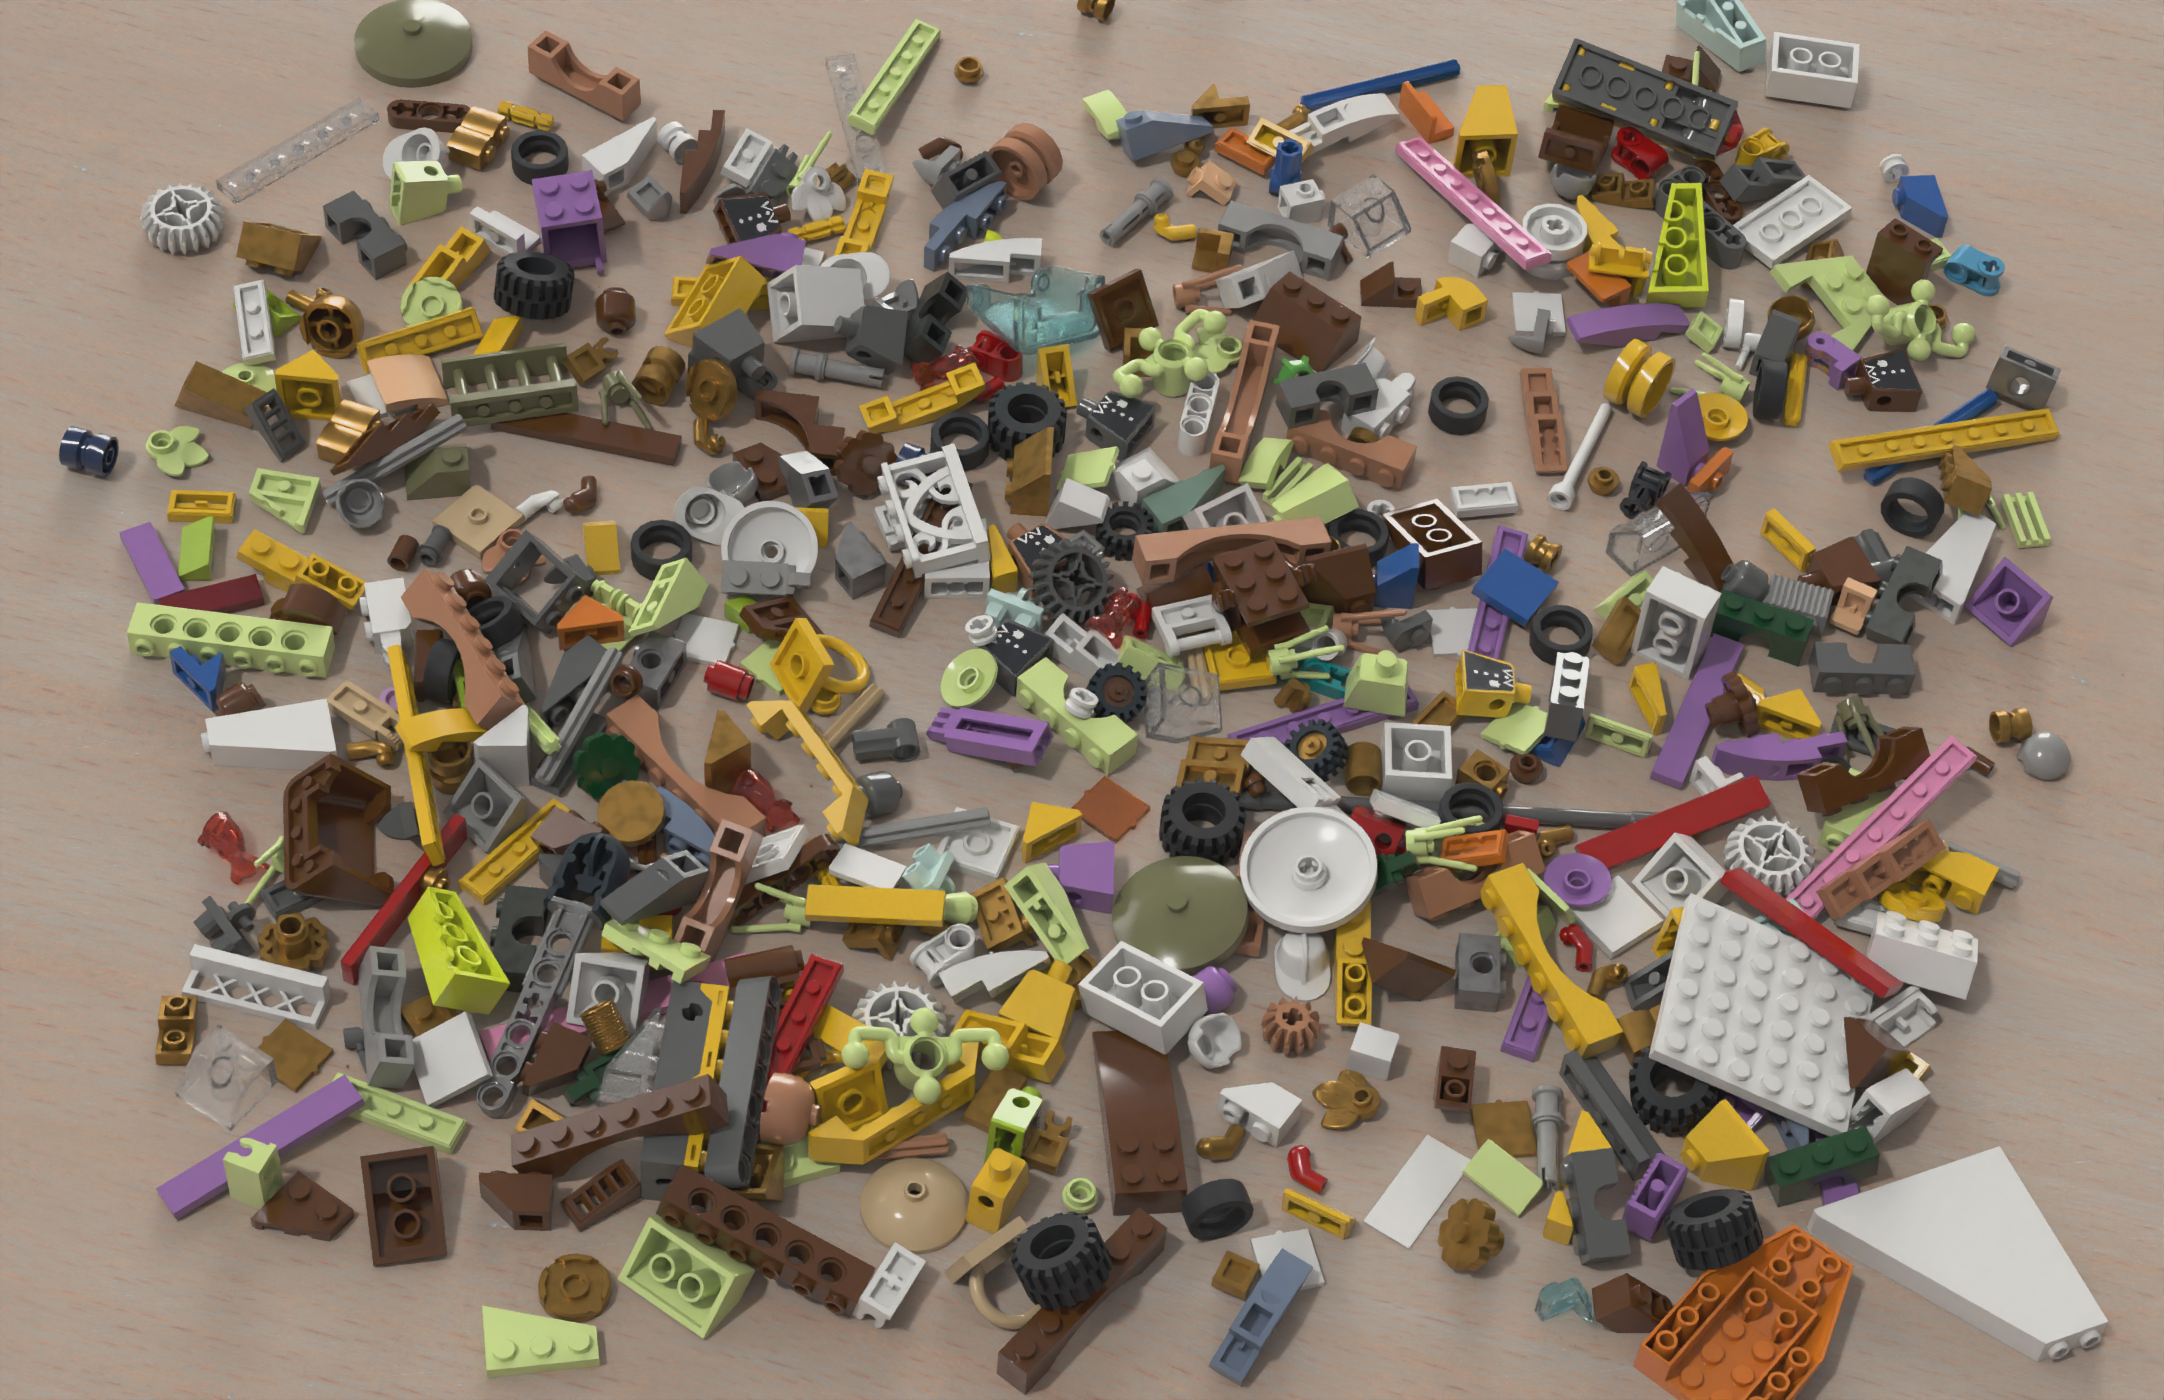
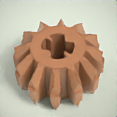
M1297 996L1292 1002H1288L1282 997L1278 1004L1270 1003L1267 1013L1262 1017V1036L1264 1041L1271 1042L1272 1051L1282 1048L1286 1057L1290 1050H1294L1300 1056L1304 1048L1311 1050L1315 1045V1040L1319 1037L1321 1030L1319 1024L1320 1017L1317 1011H1311L1310 1002L1301 1005Z

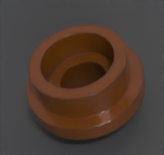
M625 664L613 671L610 685L613 692L618 696L631 698L642 690L643 678L635 667Z
M1516 754L1510 761L1509 769L1512 777L1517 782L1530 784L1541 776L1543 764L1534 754Z

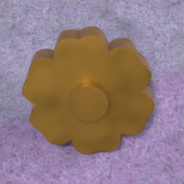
M298 912L282 914L278 917L277 924H266L263 927L262 933L258 936L260 960L306 972H311V967H322L325 959L330 954L327 929L315 917L305 920L304 916Z
M1461 1198L1456 1204L1450 1206L1448 1219L1441 1222L1438 1236L1439 1246L1444 1247L1441 1258L1450 1268L1460 1271L1466 1269L1477 1271L1488 1262L1489 1257L1497 1256L1503 1249L1504 1234L1500 1230L1499 1224L1493 1222L1496 1211L1488 1202L1473 1198L1471 1201Z

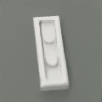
M264 280L233 286L242 358L245 366L276 360L267 289Z

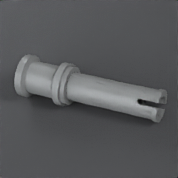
M1154 178L1150 182V187L1144 192L1141 191L1135 195L1131 206L1105 229L1101 230V240L1108 246H1114L1117 241L1145 216H1153L1157 212L1158 206L1163 202L1170 201L1173 197V190L1169 183L1162 178Z
M794 347L789 375L801 373L814 376L815 380L824 379L825 376L882 388L884 380L872 378L871 375L884 377L885 369L828 359V355H825V353L820 352L819 355L800 352L799 348Z
M1540 1085L1532 1090V1099L1535 1101V1114L1532 1116V1125L1537 1130V1176L1544 1182L1541 1188L1544 1191H1551V1182L1554 1190L1560 1185L1558 1131L1564 1124V1118L1560 1114V1102L1563 1100L1564 1095L1563 1090L1554 1085Z

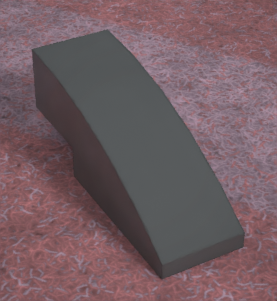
M1758 157L1752 166L1733 164L1719 182L1735 202H1751L1776 197L1805 178L1806 175L1795 161Z

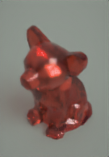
M956 345L953 353L940 356L932 363L926 361L916 362L910 366V369L913 371L912 377L915 383L920 386V391L933 387L937 380H948L946 373L974 362L980 372L976 356L969 349L963 348L961 345Z
M1123 587L1109 596L1110 599L1104 604L1105 614L1100 617H1091L1085 623L1087 628L1096 630L1107 638L1115 649H1119L1122 645L1123 638L1121 633L1123 627L1134 618L1137 609L1141 606V601L1138 598L1131 600L1126 596L1128 590Z
M751 768L743 770L730 794L744 796L758 811L765 815L767 831L773 833L777 828L785 827L791 821L799 823L800 818L793 812L792 802L786 799H779L777 801L771 784L764 776Z
M217 812L206 822L197 842L202 847L214 848L223 860L231 863L230 879L233 883L239 885L243 879L251 878L260 867L269 869L270 865L266 862L260 867L254 866V862L258 857L246 851L243 833L228 812Z

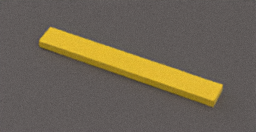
M2046 408L1831 440L1828 448L1837 471L1845 472L1943 457L1945 452L1950 454L1953 445L1959 446L1965 453L2056 440L2060 433L2050 409Z
M396 644L387 647L399 718L400 721L419 715L410 663L401 646ZM404 744L422 847L432 865L436 866L445 863V854L426 751H408Z

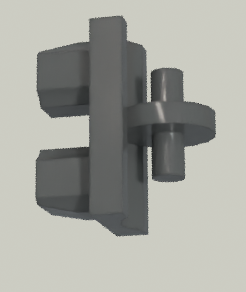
M211 896L202 901L207 910L193 923L207 939L211 938L221 929L224 932L223 935L210 944L213 949L233 954L241 952L246 957L255 952L239 930L243 928L245 932H250L254 928L252 921L256 916V911L251 904L243 903L238 905L236 901H233L228 905L230 912L227 914L222 906H218Z

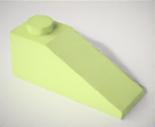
M687 558L661 566L629 630V634L632 637L657 630L700 606L708 583Z
M1046 863L1028 865L1004 885L1054 960H1060L1069 965L1089 949L1066 892Z

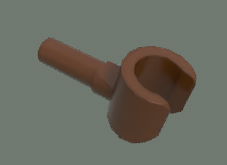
M1337 223L1329 229V232L1343 236V240L1348 237L1347 229L1342 223ZM1343 241L1341 254L1346 263H1350L1353 261V258Z

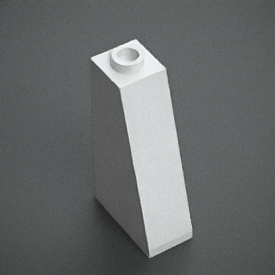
M1966 511L1926 552V554L1941 559L1943 563V572L1930 598L1928 599L1918 594L1907 596L1955 625L1988 549L1996 523L1985 515L1980 514V516Z
M327 698L205 719L207 732L201 733L204 753L211 752L213 765L305 770L330 753L337 757Z

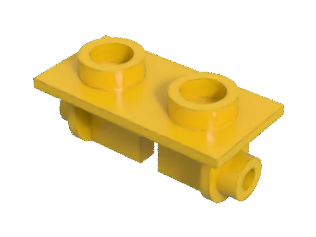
M1598 242V245H1591L1588 271L1648 279L1652 252L1647 251V248L1626 246L1624 252H1619V245L1604 244L1602 242Z

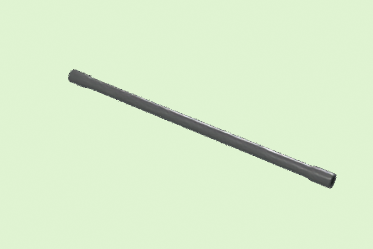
M1244 789L1239 797V801H1243L1245 809L1289 810L1298 808L1285 795L1278 792H1266L1263 795L1259 794L1257 798H1253L1250 796L1249 790ZM1340 796L1341 800L1337 805L1344 813H1352L1356 804L1373 810L1369 801L1370 798ZM1407 800L1436 811L1438 814L1440 802ZM1460 805L1451 809V814L1456 819L1481 815L1483 817L1482 821L1490 820L1489 815L1484 810L1474 805ZM1503 805L1502 822H1505L1506 814L1538 820L1539 824L1620 828L1659 812H1614Z

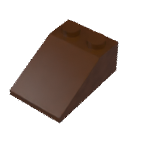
M1438 499L1381 514V518L1387 525L1388 533L1397 550L1412 543H1419V573L1417 582L1425 590L1438 589L1443 585L1467 581L1469 578L1482 575V541Z
M434 1146L360 1156L373 1266L447 1255L437 1149Z

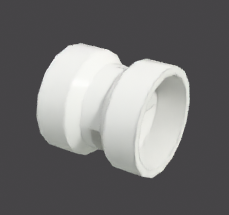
M677 121L666 124L657 136V141L661 147L669 151L670 156L678 163H683L684 150L697 151L696 139L692 135L687 134L686 129Z

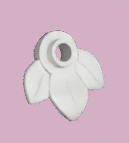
M811 167L805 171L801 184L794 188L791 195V204L794 211L807 209L813 222L823 219L828 221V218L832 216L833 210H845L846 199L841 187L831 182L830 176L825 169ZM816 177H818L820 181L819 187L815 183Z

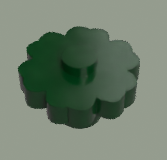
M597 732L593 736L586 737L583 742L584 749L576 751L573 755L574 762L571 769L575 775L579 776L577 786L594 799L604 796L607 790L623 780L636 781L639 777L641 762L639 758L633 756L635 745L618 733L609 736L606 733Z

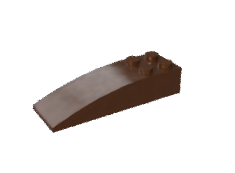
M1118 1030L1092 1032L1113 1216L1132 1215L1138 1207L1148 1214L1180 1213L1182 1201L1187 1196V1182L1168 1055H1164Z

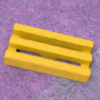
M171 490L167 510L168 521L196 522L213 516L214 523L233 524V514H235V504L237 502L236 492Z
M1775 508L1767 511L1760 534L1800 572L1807 571L1810 558L1815 553L1816 547Z

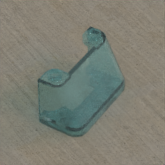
M1050 265L1042 267L1034 273L1031 279V294H1012L993 290L983 283L967 285V305L975 316L1014 351L1024 355L1037 354L1038 348L1064 344L1072 345L1100 336L1087 293L1104 285L1105 276Z

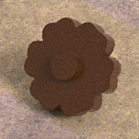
M865 430L859 431L856 438L847 436L836 450L840 458L834 464L837 480L848 485V489L852 493L866 496L872 495L875 488L879 489L877 477L882 476L881 464L886 462L888 465L896 463L897 455L894 453L893 444L884 441L881 434Z
M1735 671L1723 675L1721 681L1724 687V694L1711 698V702L1705 704L1706 713L1713 728L1721 726L1724 729L1736 724L1746 738L1758 734L1760 727L1755 711L1757 706L1752 693L1747 690L1741 677L1737 676Z

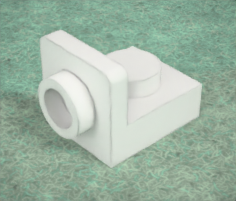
M1704 756L1695 761L1689 781L1703 796L1744 780L1745 777L1739 772L1726 779L1720 768L1714 766L1708 757Z

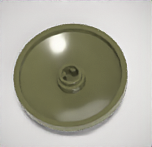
M397 0L384 4L370 12L360 22L354 38L357 60L370 76L389 85L407 88L431 86L450 79L465 67L473 49L472 32L467 20L454 8L433 0Z
M1194 856L1166 858L1142 868L1123 885L1115 899L1112 910V926L1117 944L1123 941L1190 976L1197 974L1207 966L1216 967L1228 959L1243 941L1249 923L1247 897L1235 875L1214 861Z

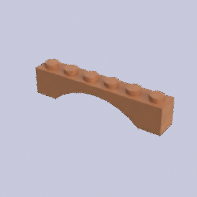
M1255 320L1249 321L1229 403L1221 426L1217 431L1210 457L1209 469L1223 464L1225 467L1224 481L1239 484V478L1245 464L1277 351L1280 329L1278 325Z
M1310 517L1136 535L1132 560L1142 585L1174 582L1192 568L1213 561V557L1270 539H1274L1284 559L1297 567L1304 565L1305 557L1329 552L1332 542L1321 517Z
M423 569L403 593L401 599L414 619L435 627H442L454 640L464 667V704L475 723L480 727L490 730L520 706L525 705L518 693L519 688L509 679L505 672V665L492 651L493 646L491 642L479 630L480 624L468 612L466 601L457 594L453 587V580L443 572H438L437 574Z
M638 694L606 714V734L610 736L618 733L635 745L633 756L639 758L641 762L640 767L648 774L653 785L657 788L659 786L665 788L688 804L704 820L714 835L717 833L721 820L725 819L754 830L766 837V817L744 796L726 794L708 788L693 780L675 764L668 755L661 740L659 714Z

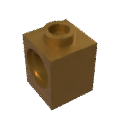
M1477 749L1458 768L1455 785L1465 782L1478 783L1490 788L1502 800L1509 789L1507 780L1510 770Z

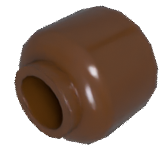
M619 287L608 288L597 297L595 310L596 323L599 328L607 331L610 335L618 336L623 335L626 330L631 329L635 325V299L625 289Z
M463 569L450 576L454 582L453 587L457 594L466 601L467 610L479 602L492 598V591L489 585L477 571Z
M238 682L216 697V703L219 708L214 711L216 717L261 710L266 704L253 684L247 686L243 682Z

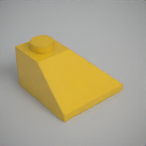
M1724 1099L1685 1137L1680 1156L1684 1165L1690 1171H1693L1703 1182L1753 1191L1758 1186L1770 1150L1729 1102Z

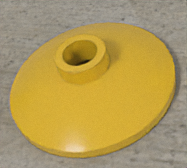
M1705 393L1698 396L1707 439L1728 441L1737 438L1744 432L1748 422V415L1745 408L1736 399L1721 393Z

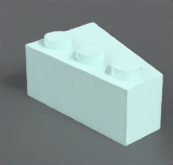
M1740 0L1676 1V26L1738 72L1765 63L1767 39Z

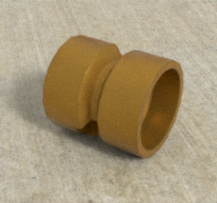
M655 346L648 352L642 366L632 381V385L643 397V401L646 403L663 405L667 403L674 391L675 383L680 380L685 370V362L671 348Z
M442 742L437 751H428L431 783L436 790L449 795L456 793L473 766L470 742Z

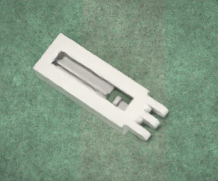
M1275 737L1250 738L1241 756L1295 806L1322 807L1346 815L1337 807L1341 797Z

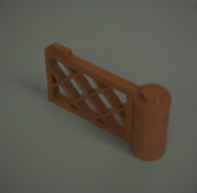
M793 945L724 959L733 1001L737 983L740 979L775 976L779 981L780 988L783 989L795 986L800 977L799 971H803L805 967L801 950L794 951ZM781 1001V1003H780V1009H781V1010H783V1008H784V1006H785V1004H786V1003L783 1002V1001ZM814 1032L805 1047L810 1051L812 1059L798 1062L792 1075L821 1069V1061L827 1060L822 1038L815 1040Z

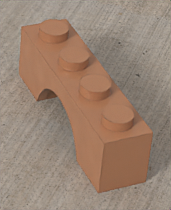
M545 30L527 47L529 73L621 121H624L641 105L639 78L618 67H615L608 75H601L591 71L578 60L569 42Z
M1319 409L1318 423L1287 429L1286 439L1294 442L1292 451L1298 454L1308 456L1324 464L1329 463L1331 466L1399 492L1414 466L1417 450L1416 445L1390 435L1373 443H1357L1347 440L1334 429L1331 422V413Z
M725 819L721 820L709 850L710 867L704 888L693 908L683 916L674 938L675 941L680 943L687 942L699 946L701 952L711 956L709 963L715 961L764 837L754 830Z
M1518 830L1508 834L1510 837L1505 863L1483 866L1476 875L1469 879L1459 881L1448 869L1434 865L1404 877L1414 914L1428 918L1429 921H1437L1447 917L1448 911L1455 908H1470L1477 904V899L1481 898L1480 892L1488 875L1521 863L1525 865L1526 869H1530L1536 875L1545 872L1535 833Z

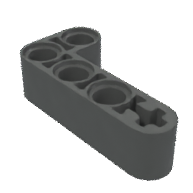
M1686 166L1661 180L1654 202V211L1664 219L1672 183H1702L1703 191L1706 178L1705 172L1696 166ZM1703 201L1706 256L1723 269L1733 270L1738 268L1743 257L1747 241L1746 237Z

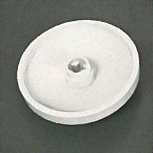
M1322 807L1293 808L1267 819L1249 837L1240 860L1241 883L1251 907L1270 924L1297 933L1324 932L1352 920L1369 902L1377 882L1376 853L1367 833L1348 816Z

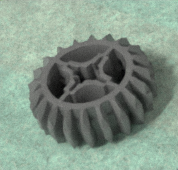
M1063 539L1060 543L1053 542L1049 544L1048 549H1043L1039 552L1040 559L1033 561L1032 566L1037 571L1031 572L1028 577L1035 580L1036 583L1031 585L1029 590L1037 591L1038 596L1034 598L1033 602L1043 603L1044 614L1051 611L1050 621L1055 622L1064 613L1077 625L1083 624L1084 621L1089 623L1095 620V615L1103 614L1105 611L1103 606L1108 605L1112 601L1107 594L1115 589L1108 584V581L1113 579L1114 575L1111 573L1107 574L1105 570L1109 567L1110 562L1102 563L1100 561L1103 552L1097 551L1094 554L1092 553L1093 544L1088 543L1083 546L1081 539H1076L1072 543L1070 539ZM1060 558H1067V563L1063 566V570L1053 573ZM1089 591L1090 595L1086 603L1082 607H1077V600L1080 599L1081 593Z

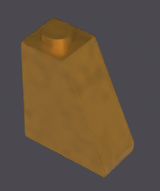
M195 361L174 406L251 428L253 423L243 408L267 392ZM268 404L261 408L263 414H265Z

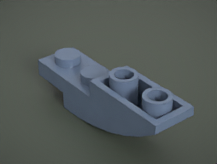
M995 182L970 192L951 203L930 222L929 241L924 246V268L934 272L942 262H947L952 250L957 244H962L966 236L976 240L982 231L989 229L993 218L998 212L1002 213L1008 203L1005 182Z
M659 786L656 790L664 801L666 811L665 822L659 832L664 834L665 848L671 854L688 850L709 870V850L715 835L704 820L688 804L670 791Z
M1282 1248L1235 1318L1228 1334L1212 1358L1209 1367L1241 1386L1275 1328L1277 1329L1308 1278L1313 1266Z

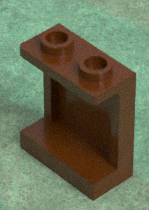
M1560 105L1552 127H1547L1544 132L1538 158L1595 174L1609 146L1614 121Z
M1893 219L1877 233L1866 274L1881 293L1896 305L1916 302L1912 297L1911 288L1918 280H1927L1931 265L1942 254L1943 248L1900 220Z

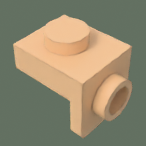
M1209 160L1201 168L1196 167L1192 170L1187 179L1189 186L1186 194L1192 197L1198 190H1201L1224 206L1230 200L1237 180Z
M1848 577L1843 585L1837 607L1830 617V624L1858 635L1863 628L1867 612L1873 607L1878 590Z

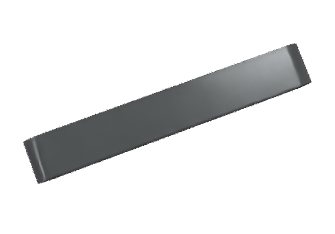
M775 976L740 979L736 987L719 1086L727 1094L729 1125L711 1130L704 1169L705 1177L728 1189L748 1187L751 1180L760 1117L763 1109L781 1003V988Z

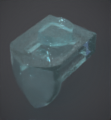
M1573 1277L1559 1284L1558 1282H1552L1541 1289L1535 1312L1542 1322L1572 1308L1586 1322L1592 1323L1594 1321L1590 1296L1578 1278Z

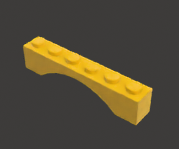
M1521 863L1488 875L1480 892L1482 902L1488 910H1491L1501 935L1507 938L1511 944L1516 961L1528 973L1533 990L1540 994L1545 1002L1549 1017L1558 1024L1568 1049L1571 1051L1577 1050L1584 1060L1615 1048L1623 1030L1607 1003L1591 996L1575 985L1558 968L1542 941L1537 922L1539 889L1525 865Z

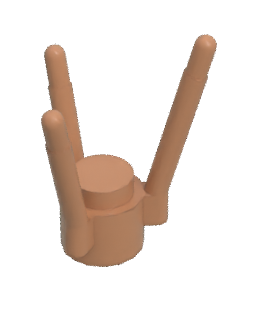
M1238 264L1193 280L1173 284V298L1176 308L1184 307L1185 313H1192L1197 309H1205L1209 312L1216 310L1224 315H1231L1232 311L1230 309L1195 305V302L1201 301L1200 290L1217 286L1215 281L1217 278L1220 279V277L1242 270L1243 266Z
M1401 609L1363 613H1333L1332 629H1338L1345 634L1347 647L1378 655L1381 652L1380 650L1352 641L1351 637L1358 638L1359 625H1381L1380 618L1405 616L1407 611Z

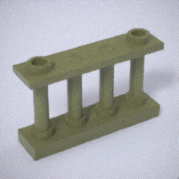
M566 343L441 359L444 388L455 387L457 395L449 396L451 417L460 414L468 427L579 411L575 378L563 380L561 373L568 371L561 361L567 356ZM549 374L551 382L532 384L531 376ZM518 378L519 386L500 387L499 381ZM487 383V391L469 393L468 385Z

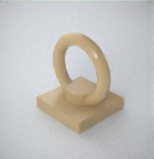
M1020 1215L966 1253L944 1272L953 1284L971 1271L969 1289L975 1307L989 1322L1006 1329H1021L1041 1309L1039 1304H1034L1032 1308L1024 1313L1016 1315L1001 1312L990 1303L984 1290L985 1275L1013 1255L1011 1250L1016 1243L1011 1241L1028 1228Z

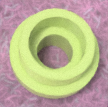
M1076 1178L1064 1187L1062 1201L1070 1211L1086 1213L1096 1206L1098 1191L1091 1181L1085 1178ZM1081 1195L1084 1196L1086 1199L1080 1200L1074 1197Z

